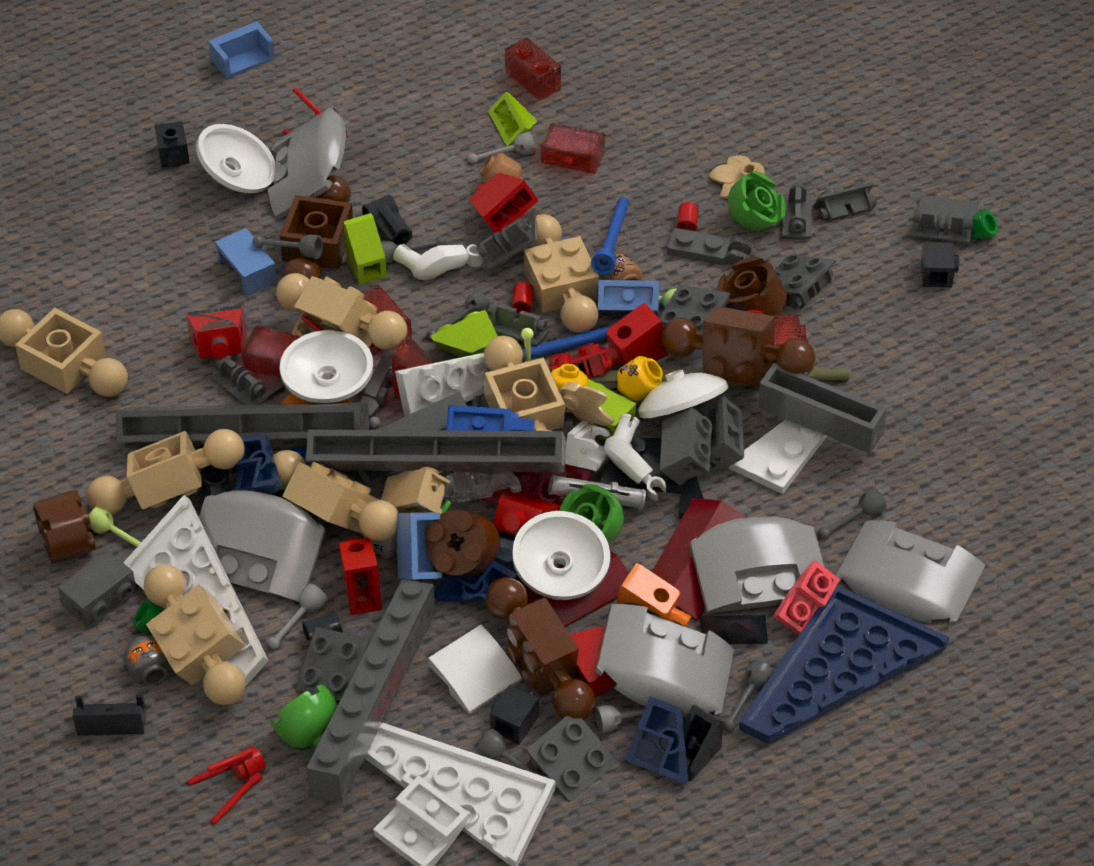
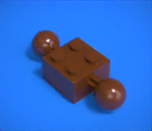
M329 175L326 180H330L333 184L329 190L316 198L295 195L280 234V241L299 242L306 235H320L323 240V250L319 259L304 257L299 248L281 247L282 261H288L283 271V277L288 274L298 273L306 276L309 280L312 276L321 279L319 266L340 268L346 252L343 221L353 219L352 203H349L351 190L349 184L343 178Z
M717 306L703 321V332H699L697 326L686 318L670 320L661 332V343L669 354L676 357H684L690 355L696 349L702 350L703 373L721 377L726 381L759 387L761 380L773 363L778 364L781 369L787 372L807 375L813 369L816 360L812 346L802 339H789L780 346L774 345L775 316Z
M500 578L494 581L486 592V605L495 617L510 621L509 628L507 629L508 643L505 648L510 660L513 663H518L522 669V676L526 685L530 689L534 688L540 697L554 691L552 705L554 711L561 719L568 715L572 718H582L585 720L593 712L595 695L587 683L575 679L579 648L545 597L527 605V592L519 581L513 578Z

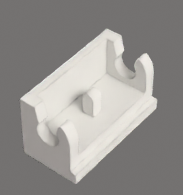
M582 420L568 433L565 464L597 471L609 457L605 452L604 445H598L595 437L596 435L609 437L611 432L606 428L590 425L588 421Z

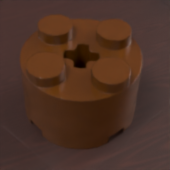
M750 257L740 260L731 266L733 271L727 276L725 273L721 276L717 290L731 294L725 304L727 308L741 311L757 310L764 315L775 316V321L781 317L787 292L773 266L770 263L764 262L763 258Z
M77 490L68 491L33 503L38 530L45 541L43 545L51 563L60 562L96 550L91 531L88 532L86 526L90 524V518L86 507L81 504Z
M463 510L447 511L440 515V519L430 523L425 531V545L428 558L439 572L464 577L479 576L492 564L496 554L499 553L500 537L497 528L489 519L474 512Z

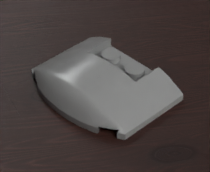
M333 106L280 138L272 147V150L277 155L274 185L268 189V195L275 218L281 219L288 215L295 195L316 198L329 190L333 184L330 180L326 179L331 172L339 170L346 142V129L343 117L337 114L338 110Z
M229 491L205 497L199 519L230 583L299 602L302 590L310 583L326 529L320 523L318 525L309 513L301 507L271 494L255 491Z
M758 516L731 520L708 529L697 539L694 538L689 544L707 614L780 605L794 583L812 561H817L824 567L814 527L787 518Z
M882 520L866 521L836 574L840 579L839 582L843 578L848 586L853 589V593L915 622L931 624L932 619L950 618L949 624L957 623L985 569V564L958 545H956L955 549L898 529L896 528L897 522Z
M612 604L609 608L595 671L600 676L605 671L617 683L614 689L643 706L647 705L649 697H653L681 708L682 717H687L694 704L707 712H713L714 716L721 715L734 649L710 630L707 634H703L647 613L648 607Z

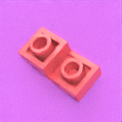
M812 561L789 590L773 618L795 634L800 635L816 610L826 605L840 579L817 561Z

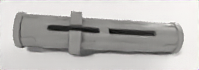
M553 474L550 477L549 495L566 497L571 491L577 492L579 489L584 488L582 485L593 484L603 487L617 497L621 506L643 509L645 489L622 487L617 482L604 484L560 477Z

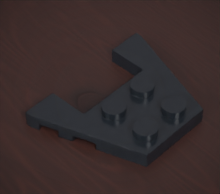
M632 437L630 442L632 448L653 469L650 475L652 477H661L665 481L666 493L681 494L679 519H682L693 498L704 499L697 476L686 480L685 484L681 486L660 470L662 439ZM610 458L596 481L604 484L617 482L622 487L645 489L647 491V485L643 481L637 484L618 468ZM660 487L652 488L655 492H664Z

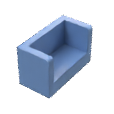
M257 21L208 41L211 61L226 79L275 59L273 40Z
M247 228L215 241L218 262L222 264L228 261L241 277L243 293L246 296L277 282L274 261L262 247L257 248L253 245L252 240L254 237Z
M598 280L599 315H628L643 303H646L655 315H658L659 281Z
M397 513L398 578L411 580L442 578V572L433 571V564L428 558L425 545L426 528L431 523V520L440 519V513Z

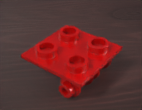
M594 343L578 347V353L571 356L570 353L566 354L564 352L548 357L549 363H547L549 370L560 368L564 364H572L578 367V363H581L584 374L588 379H591L586 361H588L592 377L606 374L608 369L613 368L610 357L604 358L603 353L608 352L609 348L600 347L599 344L594 345Z

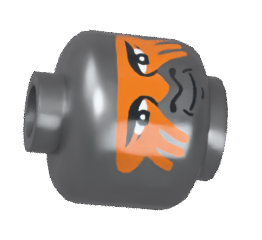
M153 636L135 638L124 651L123 660L132 679L136 683L147 686L156 685L167 677L171 669L170 663Z

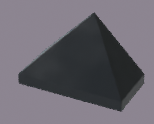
M766 615L700 616L701 633L707 634L710 630L728 644H768Z

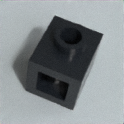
M183 122L154 125L161 167H177L189 164Z
M923 242L921 254L922 287L952 288L954 273L959 271V255H954L953 243Z
M510 684L503 695H497L493 701L491 712L489 713L490 729H494L505 739L520 745L540 716L539 697L527 689H519Z

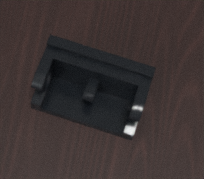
M136 695L137 703L85 704L83 696H75L77 708H73L72 716L77 736L144 734L147 709L144 695Z

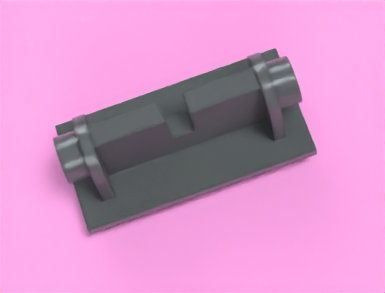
M797 182L790 187L789 195L783 194L786 210L782 218V237L811 239L812 195H807V189L804 185Z
M856 182L843 190L828 189L819 195L813 207L814 209L821 207L819 209V216L821 220L827 219V221L846 217L848 212L845 206L848 205L852 215L871 211L872 207L877 205L875 196H870L869 194L874 184L873 182L867 184Z
M501 303L489 306L488 315L492 316L491 321L498 336H509L524 343L521 332L524 328H530L533 331L531 345L538 346L550 333V330L546 329L547 321L543 320L542 316L521 311L519 319H516L517 309L502 305Z

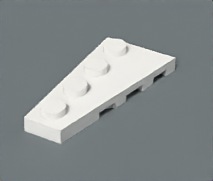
M785 419L744 450V459L728 468L783 494L827 436Z

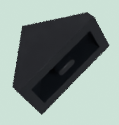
M696 704L692 705L683 723L689 781H692L722 748L723 721Z

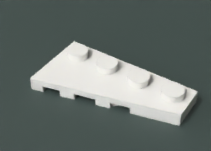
M484 353L395 371L404 416L406 417L459 391L465 403L472 400L475 396L484 394L485 373L491 371L484 361Z

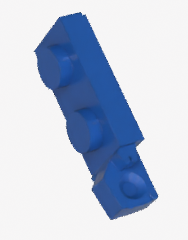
M449 405L447 410L446 430L534 431L535 429L534 419L519 418V413L511 412V409Z

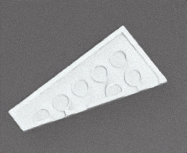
M184 495L124 561V564L133 570L135 582L143 590L144 579L147 573L155 566L168 564L182 572L186 581L184 595L199 584L216 597L245 644V647L225 662L232 663L242 670L247 686L269 660L190 499Z
M385 723L381 724L365 756L368 762L404 788L419 775L470 812V818L462 831L510 866L519 865L556 789L555 780Z

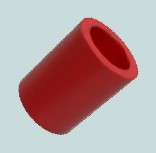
M692 202L680 204L676 228L690 231L697 230L699 208L696 204Z
M519 282L513 287L512 308L517 309L516 314H519L521 311L532 312L534 287L530 283Z

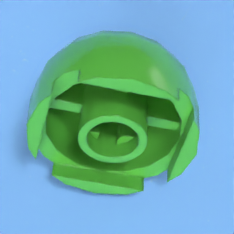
M752 171L742 176L731 187L727 198L728 209L732 219L744 229L750 231L766 230L784 217L786 210L785 201L782 193L777 196L773 189L776 186L773 180L763 173Z
M593 484L582 485L584 488L579 489L577 492L571 491L561 504L560 511L572 512L589 519L602 531L608 545L616 540L622 531L624 523L623 509L617 497L605 488Z
M326 685L316 686L320 692L313 696L309 691L304 692L277 713L280 717L278 722L273 719L270 721L272 728L286 744L294 748H307L312 745L317 748L338 706Z

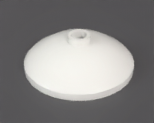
M215 124L205 128L198 137L196 152L203 168L215 181L224 187L242 193H258L269 188L274 181L275 159L266 145L250 132L233 125Z
M335 330L316 331L298 338L287 347L280 361V375L285 387L295 396L314 403H334L356 395L368 384L373 373V358L367 345L354 335Z
M677 370L665 375L667 381L662 382L650 391L641 403L638 412L640 418H653L674 413L720 395L728 389L726 380L718 376L702 372L684 374L683 370Z
M551 511L535 516L521 527L514 540L512 559L519 578L531 590L551 599L569 600L587 595L601 584L609 568L610 549L602 531L589 519L572 512ZM562 564L564 568H556L554 565Z

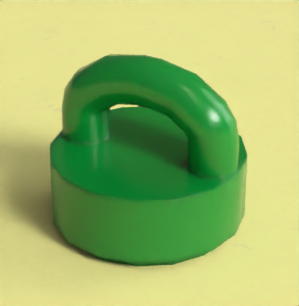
M984 209L973 215L971 239L980 238L987 240L997 235L998 223L992 212Z
M149 599L144 601L135 614L134 628L153 636L146 624L163 612L164 608L152 603Z

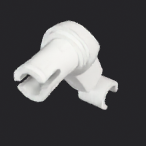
M402 244L396 248L393 254L394 261L412 270L414 278L424 281L434 279L446 271L463 267L466 263L472 267L483 263V258L479 255L477 246L474 244L469 245L467 249L463 245H439L422 255Z
M623 413L620 416L614 435L605 440V452L612 462L637 484L643 481L647 485L648 497L657 501L658 495L652 488L660 487L666 493L665 481L661 477H652L650 473L653 469L632 448L630 442L640 421L634 417L632 422H630L632 415Z

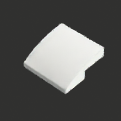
M479 625L428 658L429 666L449 686L451 696L469 714L496 698L497 695L504 693L510 684L514 686L522 681L521 675L510 658L482 625Z
M418 775L395 798L397 806L373 830L374 835L414 866H434L460 834L470 818V812Z

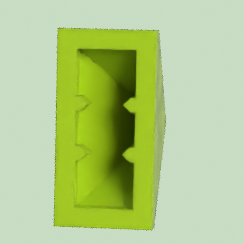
M505 92L488 110L506 146L513 145L518 135L528 132L537 123L536 118L508 92Z

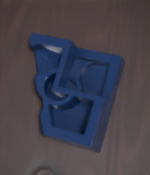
M265 434L241 437L245 450L242 460L238 461L234 466L239 471L234 491H255L272 495L280 489L281 481L269 438Z
M493 561L485 572L479 576L464 577L447 574L435 590L434 597L438 601L486 603L485 597L489 586L500 578H513L524 587L525 585L517 573Z
M649 697L625 761L687 784L688 773L682 709Z

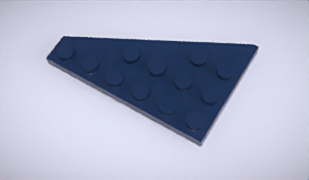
M836 586L826 605L816 610L739 722V730L769 744L945 650L948 646L949 637L840 586Z

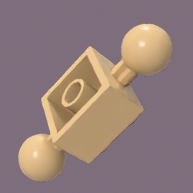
M547 214L537 215V241L531 248L524 249V273L528 282L534 287V296L542 313L561 309L562 323L569 331L586 333L595 327L599 318L598 307L594 302L598 300L599 276L591 267V258L581 236L561 240L562 228L559 222Z
M298 273L284 276L277 285L276 297L283 308L292 312H300L324 330L349 333L363 341L368 348L373 343L376 347L383 350L395 349L406 339L407 325L401 315L393 311L376 313L377 307L364 300V294L351 286L346 290L341 288V285L331 278L325 277L322 280L312 276L309 280L306 276Z
M57 308L51 310L36 326H34L32 318L26 312L19 309H10L0 315V341L6 346L16 348L20 369L66 394L85 376L89 377L91 388L97 394L104 397L116 396L125 389L128 382L127 370L120 361L113 358H105L106 353L101 331Z
M498 336L490 340L484 350V361L491 370L485 373L484 396L489 408L511 409V412L519 413V418L534 419V431H552L564 427L565 403L544 357L522 363L523 350L514 338Z
M219 429L207 437L203 448L195 450L187 432L183 431L128 453L127 478L119 480L112 476H101L95 479L87 489V503L92 510L98 507L115 515L124 508L127 498L134 495L142 510L148 507H161L168 502V499L178 495L182 497L184 495H191L197 491L198 487H201V468L212 465L218 469H230L238 461L242 460L245 450L243 440L232 430Z
M282 450L273 455L281 481L280 489L285 490L282 497L327 522L358 533L362 531L367 538L373 541H386L397 533V509L391 503L370 495V487L355 480L351 481L344 473L332 468L329 469L313 461L311 466L306 465L303 457L295 451Z
M168 564L155 566L145 576L144 592L152 603L166 606L167 609L146 625L174 672L191 685L204 678L203 688L206 696L218 705H230L237 702L245 692L246 678L238 666L225 661L245 647L242 639L216 597L199 584L184 595L186 581L182 572Z

